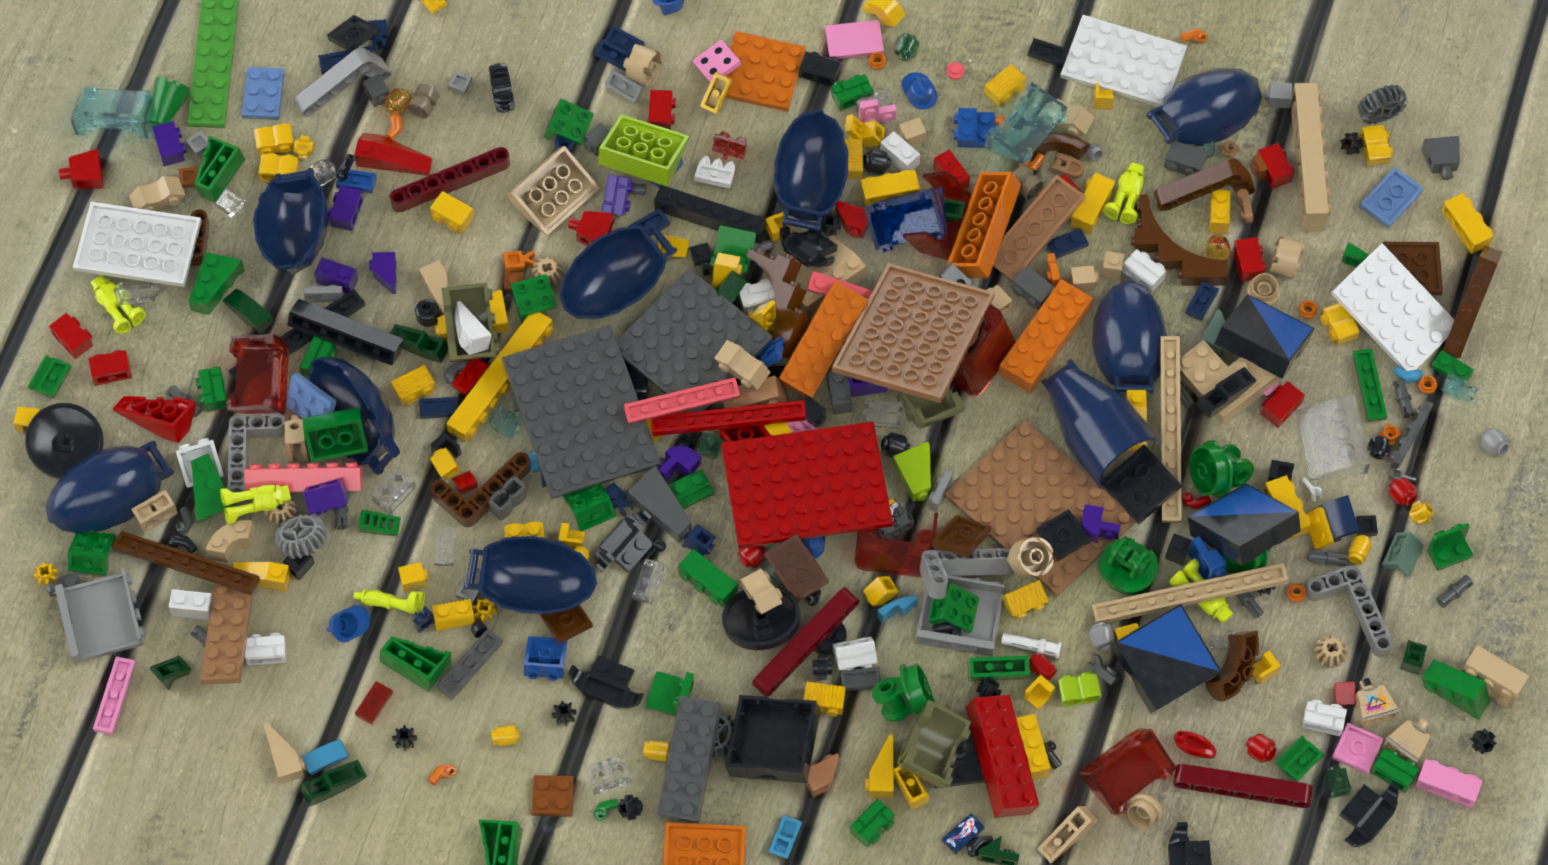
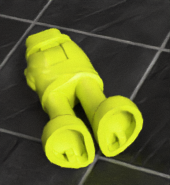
M1130 163L1129 168L1126 169L1124 174H1121L1114 201L1106 203L1103 208V213L1108 218L1117 220L1123 200L1128 198L1125 208L1121 213L1120 222L1124 224L1136 222L1138 214L1134 207L1136 200H1139L1144 183L1143 171L1145 167L1143 165Z
M100 275L91 281L97 302L104 306L115 321L113 329L117 334L129 332L131 330L130 322L136 327L145 319L146 312L143 308H133L128 303V298L110 279ZM118 306L122 308L129 321L118 311Z
M264 485L249 488L248 491L231 492L228 488L220 489V496L224 506L253 499V503L224 508L228 525L234 524L237 518L244 514L262 510L271 511L276 509L277 506L282 505L283 502L291 500L288 485L281 487L279 485Z
M1196 558L1191 560L1183 571L1180 570L1171 578L1169 583L1176 587L1189 584L1190 582L1187 578L1193 583L1203 581L1204 579L1198 572L1199 561ZM1225 597L1197 603L1204 612L1211 617L1213 616L1214 619L1217 618L1222 624L1234 614L1228 608L1229 605L1226 603Z
M364 589L363 592H354L353 596L354 599L361 600L363 604L369 606L383 607L388 610L394 607L410 614L422 612L425 603V593L421 591H412L407 599H401L379 590L369 591L368 589Z

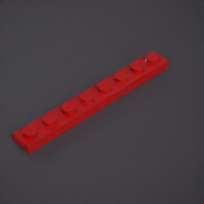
M802 400L669 414L651 419L653 436L806 421L805 401Z

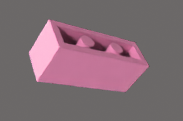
M1425 759L1415 787L1472 808L1483 780H1480L1473 774L1461 773L1457 768L1440 765L1436 760Z

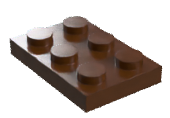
M956 515L936 535L932 546L942 551L955 553L961 557H969L991 533V526Z
M798 533L764 553V556L788 592L796 598L797 602L829 583L828 578Z

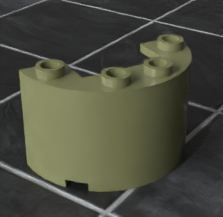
M487 283L441 288L450 362L496 357V354H499V345L494 343L498 342L497 330L493 331L492 324H496L495 313H491L489 300H493L492 288L488 289ZM458 301H461L491 333L488 350L469 355L460 346L454 319Z
M950 388L946 391L941 403L897 391L899 394L897 395L898 403L900 406H904L908 421H913L919 429L965 410V405L958 392L952 393Z
M928 700L919 713L914 727H911L897 764H899L898 767L943 789L944 787L948 788L953 780V777H951L953 768L950 765L952 766L957 758L955 754L957 746L962 740L966 741L970 735L971 730H969L971 722Z

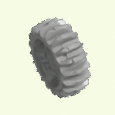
M307 513L305 516L300 514L298 517L293 516L290 520L286 519L287 522L281 523V527L277 528V533L274 534L275 544L282 555L292 557L293 559L299 556L301 559L305 555L309 556L310 553H315L316 549H321V545L325 544V539L327 538V529L320 517H316L315 514L310 516Z

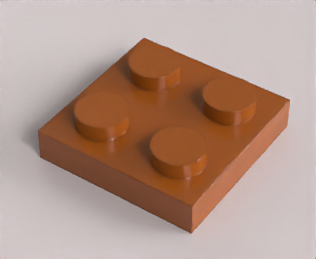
M534 775L532 816L572 817L574 776Z

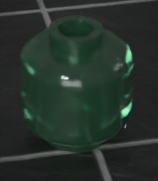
M902 33L901 36L897 37L894 53L899 56V60L908 62L909 59L917 56L919 41L916 39V36Z

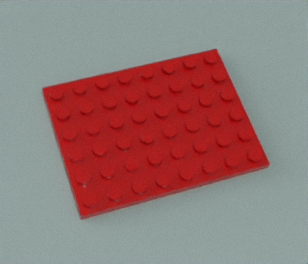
M874 421L721 443L738 549L781 543L798 533L801 539H809L893 526Z

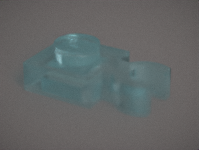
M1450 372L1441 391L1457 399L1462 395L1467 402H1472L1474 398L1470 397L1468 392L1476 394L1478 389L1473 386H1465L1467 380Z

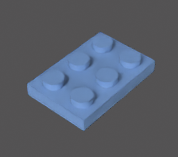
M247 67L242 118L280 119L285 76L284 68Z
M1394 167L1360 203L1359 207L1389 229L1423 193L1424 188Z
M298 372L292 374L286 402L287 408L302 419L334 412L336 405L334 398Z

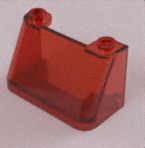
M991 304L984 315L986 325L983 328V332L986 335L972 353L966 352L951 384L971 396H978L984 391L998 373L1000 364L1016 343L1002 312Z
M275 334L231 336L229 350L237 358L235 394H231L226 401L228 411L242 414L280 413L284 415L287 402L288 343Z
M1139 728L1081 769L1078 774L1111 814L1120 815L1127 810V801L1156 779L1167 780L1173 775L1172 772L1177 767L1153 730Z

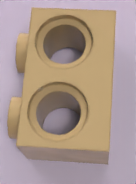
M166 490L131 509L135 520L144 533L178 514L175 504Z

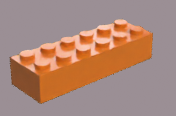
M1012 172L979 173L947 263L948 265L952 262L968 278H989L1021 187V183Z
M1061 279L1000 364L999 375L1031 394L1091 310L1093 297Z
M835 280L779 375L778 380L784 386L804 398H807V396L812 398L868 299Z

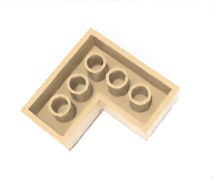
M1204 340L1180 357V378L1199 399L1214 389L1217 383L1243 367L1257 380L1240 397L1214 415L1222 425L1226 424L1262 396L1264 392L1282 380L1241 357L1228 367Z

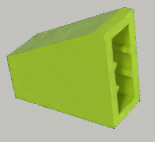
M925 442L893 456V466L912 502L925 500L931 491L930 444Z

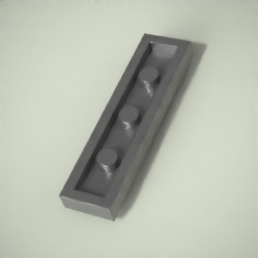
M1426 400L1423 406L1419 405L1415 416H1417L1415 422L1410 421L1406 429L1409 431L1407 436H1402L1398 444L1400 449L1398 452L1394 450L1389 460L1392 462L1390 468H1399L1427 419L1433 403Z
M487 629L436 686L437 690L450 700H453L503 644V640Z

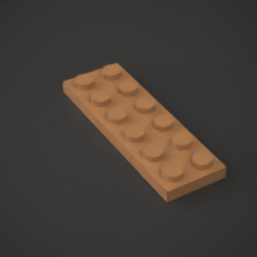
M1056 174L1002 238L993 267L1012 281L1026 266H1029L1082 204L1086 196Z
M214 584L200 677L202 685L241 683L253 593L249 595Z

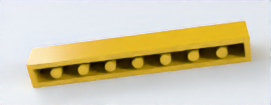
M540 312L527 316L447 421L446 425L449 433L466 443L476 435L479 425L486 422L489 412L498 406L501 396L503 394L506 395L510 389V382L502 363V357L531 349L537 345H543L545 338H549L554 330L551 318Z

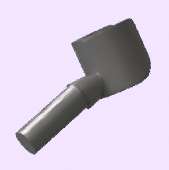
M1390 468V470L1395 472V476H1388L1389 479L1407 478L1409 481L1416 482L1415 477L1405 475L1400 468Z

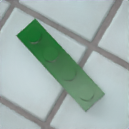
M1372 349L1353 351L1352 355L1367 421L1387 420L1388 416Z

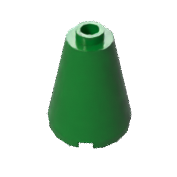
M156 77L149 120L152 123V127L172 121L190 95L191 90H189V87L175 80L173 82L167 81L166 77Z

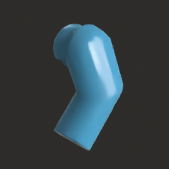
M1397 366L1393 371L1397 377L1404 379L1405 383L1417 382L1423 376L1422 371L1419 369L1405 371L1400 366Z

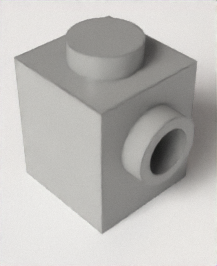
M1270 82L1269 89H1265V100H1268V107L1290 108L1292 102V83Z

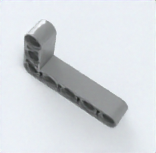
M363 47L357 48L299 93L294 101L303 116H310L363 74L370 78L379 74L383 81L391 76V72L381 57Z
M280 413L237 414L230 418L227 488L231 492L245 491L244 469L248 467L249 438L280 437L285 434V418ZM281 423L280 426L274 427V424ZM239 424H242V425H243V426L240 427V428H235V426H237V425H239ZM256 424H262L260 427H254ZM237 442H243L241 445H235ZM237 459H242L241 462H239V463H234L235 460H237ZM236 477H242L240 480H234ZM247 500L241 501V502H237V503H234V504H232V505H233V506L245 505V504L247 503Z
M975 549L969 557H961L955 553L942 550L924 551L921 557L920 574L929 596L934 599L945 598L948 576L1010 574L1012 568L1007 562L1010 549Z
M1348 566L1310 579L1306 588V597L1309 600L1318 601L1346 592L1374 655L1383 658L1389 654L1393 643L1391 636L1358 567ZM1352 575L1355 579L1351 580L1347 576ZM1330 581H1334V582H1336L1338 585L1333 586V585H1331L1329 582H1330ZM1312 587H1316V588H1318L1320 591L1315 592V591H1313L1311 588H1312ZM1355 592H1360L1363 596L1359 597ZM1363 609H1367V610H1369L1371 613H1370V614H1366V613L1363 612ZM1375 626L1379 631H1373L1370 627ZM1382 643L1387 648H1381L1378 644Z

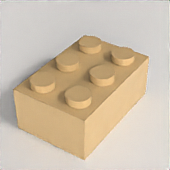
M1478 645L1462 670L1467 674L1486 681L1489 696L1495 699L1499 705L1510 709L1529 678L1527 674Z

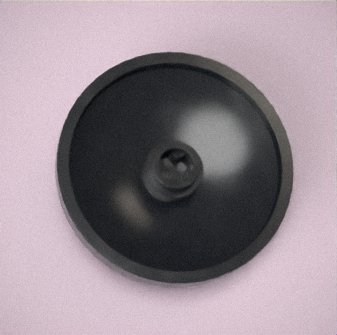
M56 403L40 410L29 423L25 436V447L32 464L43 474L56 479H60L68 469L90 454L103 450L104 445L102 428L97 419L85 408L72 403Z
M778 587L783 596L781 598L782 604L760 614L755 608V601L749 599L744 590L740 591L728 601L723 610L722 623L725 634L734 644L749 650H767L782 645L796 633L801 622L800 607L796 598L787 590Z

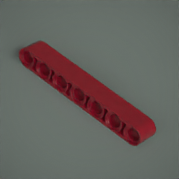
M498 147L395 189L390 193L391 207L395 212H404L436 199L442 191L448 194L504 171L510 166L509 152L504 147Z
M846 587L840 589L753 679L751 685L764 697L771 696L858 606L860 600Z
M1189 764L1176 765L1173 785L1180 789L1298 808H1309L1311 806L1313 786L1307 783Z

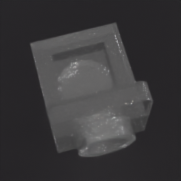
M224 189L214 205L230 217H233L236 214L240 215L246 207L244 203L247 199L244 197L240 199L229 190Z

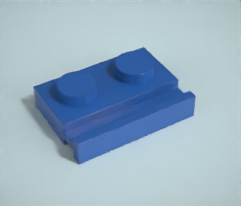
M779 337L770 342L756 359L763 362L766 367L773 363H778L782 358L785 341Z

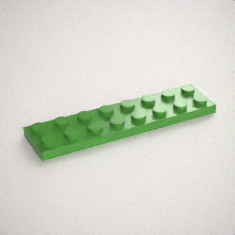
M239 0L201 1L187 122L188 127L225 128Z

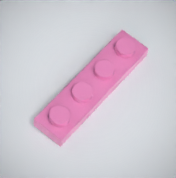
M116 656L93 726L94 732L108 735L114 734L136 666L135 660Z

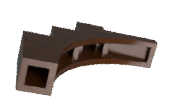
M1140 195L1139 202H1136V212L1139 213L1140 218H1137V228L1134 230V235L1130 236V244L1134 246V251L1137 249L1140 252L1154 253V262L1162 264L1165 269H1177V278L1181 279V286H1200L1202 281L1212 286H1226L1228 280L1227 260L1199 256L1173 242L1156 222L1150 208L1148 195Z
M1484 246L1443 348L1444 352L1461 358L1502 255L1501 251Z
M758 248L757 251L749 249L746 256L755 261L764 270L774 291L776 325L772 341L779 337L785 341L782 357L789 359L811 320L810 317L804 315L805 311L800 309L807 291L800 288L801 284L795 282L802 263L795 261L797 257L787 253L785 256L770 254L768 257V252Z

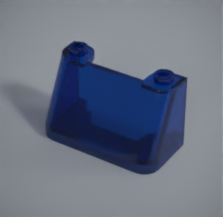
M943 186L882 200L864 207L875 250L890 251L894 249V245L925 237H934V240L945 237L944 234L948 232Z

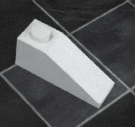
M458 301L454 319L460 346L469 355L488 350L491 333L461 301Z

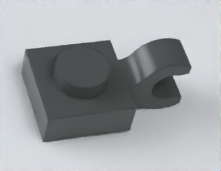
M77 571L58 577L60 583H50L46 586L50 597L56 596L55 585L62 584L66 588L81 584Z
M1093 654L1092 657L1096 659V664L1093 665L1091 662H1087V667L1095 670L1096 674L1110 685L1116 684L1120 679V676L1116 674L1117 670L1110 665H1103L1102 658L1098 654Z

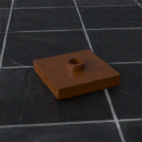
M580 605L574 609L540 615L558 645L593 627L591 620Z

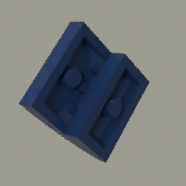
M613 25L605 40H601L594 55L625 72L626 68L623 67L624 61L630 57L633 46L635 44L644 46L645 43Z
M1349 495L1318 506L1324 508L1334 542L1341 541L1342 537L1360 532Z

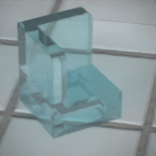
M501 406L497 408L489 419L492 430L509 439L514 436L522 425L516 414Z

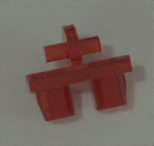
M723 131L720 134L715 133L712 151L722 153L725 160L729 156L744 160L747 147L746 138L739 136L737 139L730 138L729 133Z

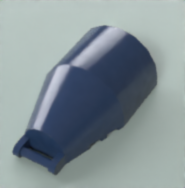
M1070 359L1067 361L1068 364L1047 380L1041 381V383L1050 393L1066 446L1101 490L1102 488L1104 489L1101 482L1104 472L1123 452L1144 441L1153 440L1159 445L1162 442L1127 398L1080 370L1073 360Z

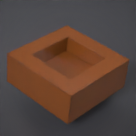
M1261 155L1254 156L1250 165L1253 175H1256L1259 181L1266 179L1268 169Z
M197 166L179 169L180 182L183 188L195 186L198 174Z
M504 272V292H512L511 283L524 280L523 272Z

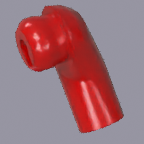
M1190 492L1182 495L1183 504L1193 509H1199L1211 503L1209 496H1202L1197 499Z

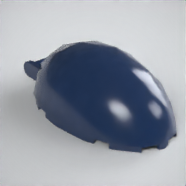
M1215 68L1190 76L1174 86L1160 106L1148 112L1146 117L1153 121L1165 137L1167 144L1177 141L1187 145L1203 146L1210 142L1216 143L1225 140L1243 129L1250 119L1257 114L1262 100L1258 79L1243 69Z
M821 109L813 112H804L791 122L781 138L774 161V189L779 205L784 210L782 226L790 225L814 230L815 233L820 231L822 216L829 213L842 196L848 177L849 152L845 144L844 132L836 119L826 115ZM803 220L816 221V223L808 222V221H803Z
M313 168L282 175L277 173L275 179H272L267 184L268 187L265 192H262L258 198L259 203L257 209H255L253 219L255 240L263 258L279 271L295 274L309 267L324 245L329 217L325 194L315 178Z
M655 221L645 228L642 226L623 227L599 237L574 259L571 267L563 277L560 299L564 311L577 319L596 320L625 310L640 301L656 285L665 269L666 260L678 250L676 247H672L656 227ZM649 231L652 232L667 251L665 255L647 234Z
M1126 280L1113 286L1101 299L1093 322L1092 346L1096 362L1098 363L1097 366L1107 381L1114 386V391L1119 393L1127 392V390H1146L1149 394H1153V384L1161 374V336H1167L1158 303L1146 286L1131 280Z
M321 357L311 361L310 365L312 368L310 373L307 374L308 380L336 400L334 412L360 407L368 438V452L347 455L346 457L348 459L353 458L357 465L364 466L368 464L376 475H381L388 463L400 454V450L394 442L396 431L393 414L384 394L365 373L344 359ZM386 452H388V453L383 457V459H382L381 461H379V458H380L382 455H384Z
M151 441L139 448L116 446L92 453L68 469L53 487L45 505L48 521L56 525L61 531L77 534L92 530L94 532L103 531L125 523L134 517L131 509L157 495L161 487V481L172 476L174 470L167 465L157 449L155 441ZM147 452H151L162 472H158Z
M521 536L500 539V541L488 544L483 550L470 549L469 554L471 556L467 581L464 583L465 589L480 591L485 598L501 608L523 614H552L574 609L588 600L597 586L595 568L582 553L558 541L537 536ZM478 556H483L479 584L477 585L474 584Z

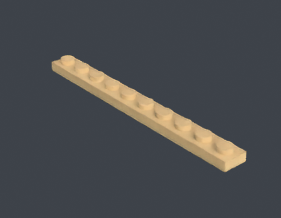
M1161 336L1162 464L1181 484L1180 336ZM1181 488L1162 504V523L1182 522Z
M1280 563L1092 605L1096 624L1104 621L1105 623L1173 609L1179 604L1187 606L1288 584L1289 579L1285 564Z

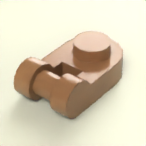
M1056 153L1055 161L1049 167L1051 173L1065 174L1071 179L1080 178L1084 172V165L1081 161L1062 153Z
M1240 189L1237 193V205L1242 208L1239 210L1240 220L1244 221L1245 224L1253 223L1249 193L1246 189Z

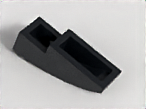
M1243 367L1217 383L1214 389L1201 396L1197 406L1210 419L1240 397L1257 380Z

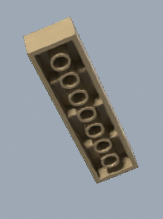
M1295 83L1291 102L1301 231H1324L1325 225L1329 223V215H1331V204H1328L1327 200L1330 197V189L1326 187V182H1328V171H1325L1327 156L1323 155V150H1325V138H1322L1324 123L1320 121L1323 113L1322 106H1319L1321 90H1318L1317 83Z

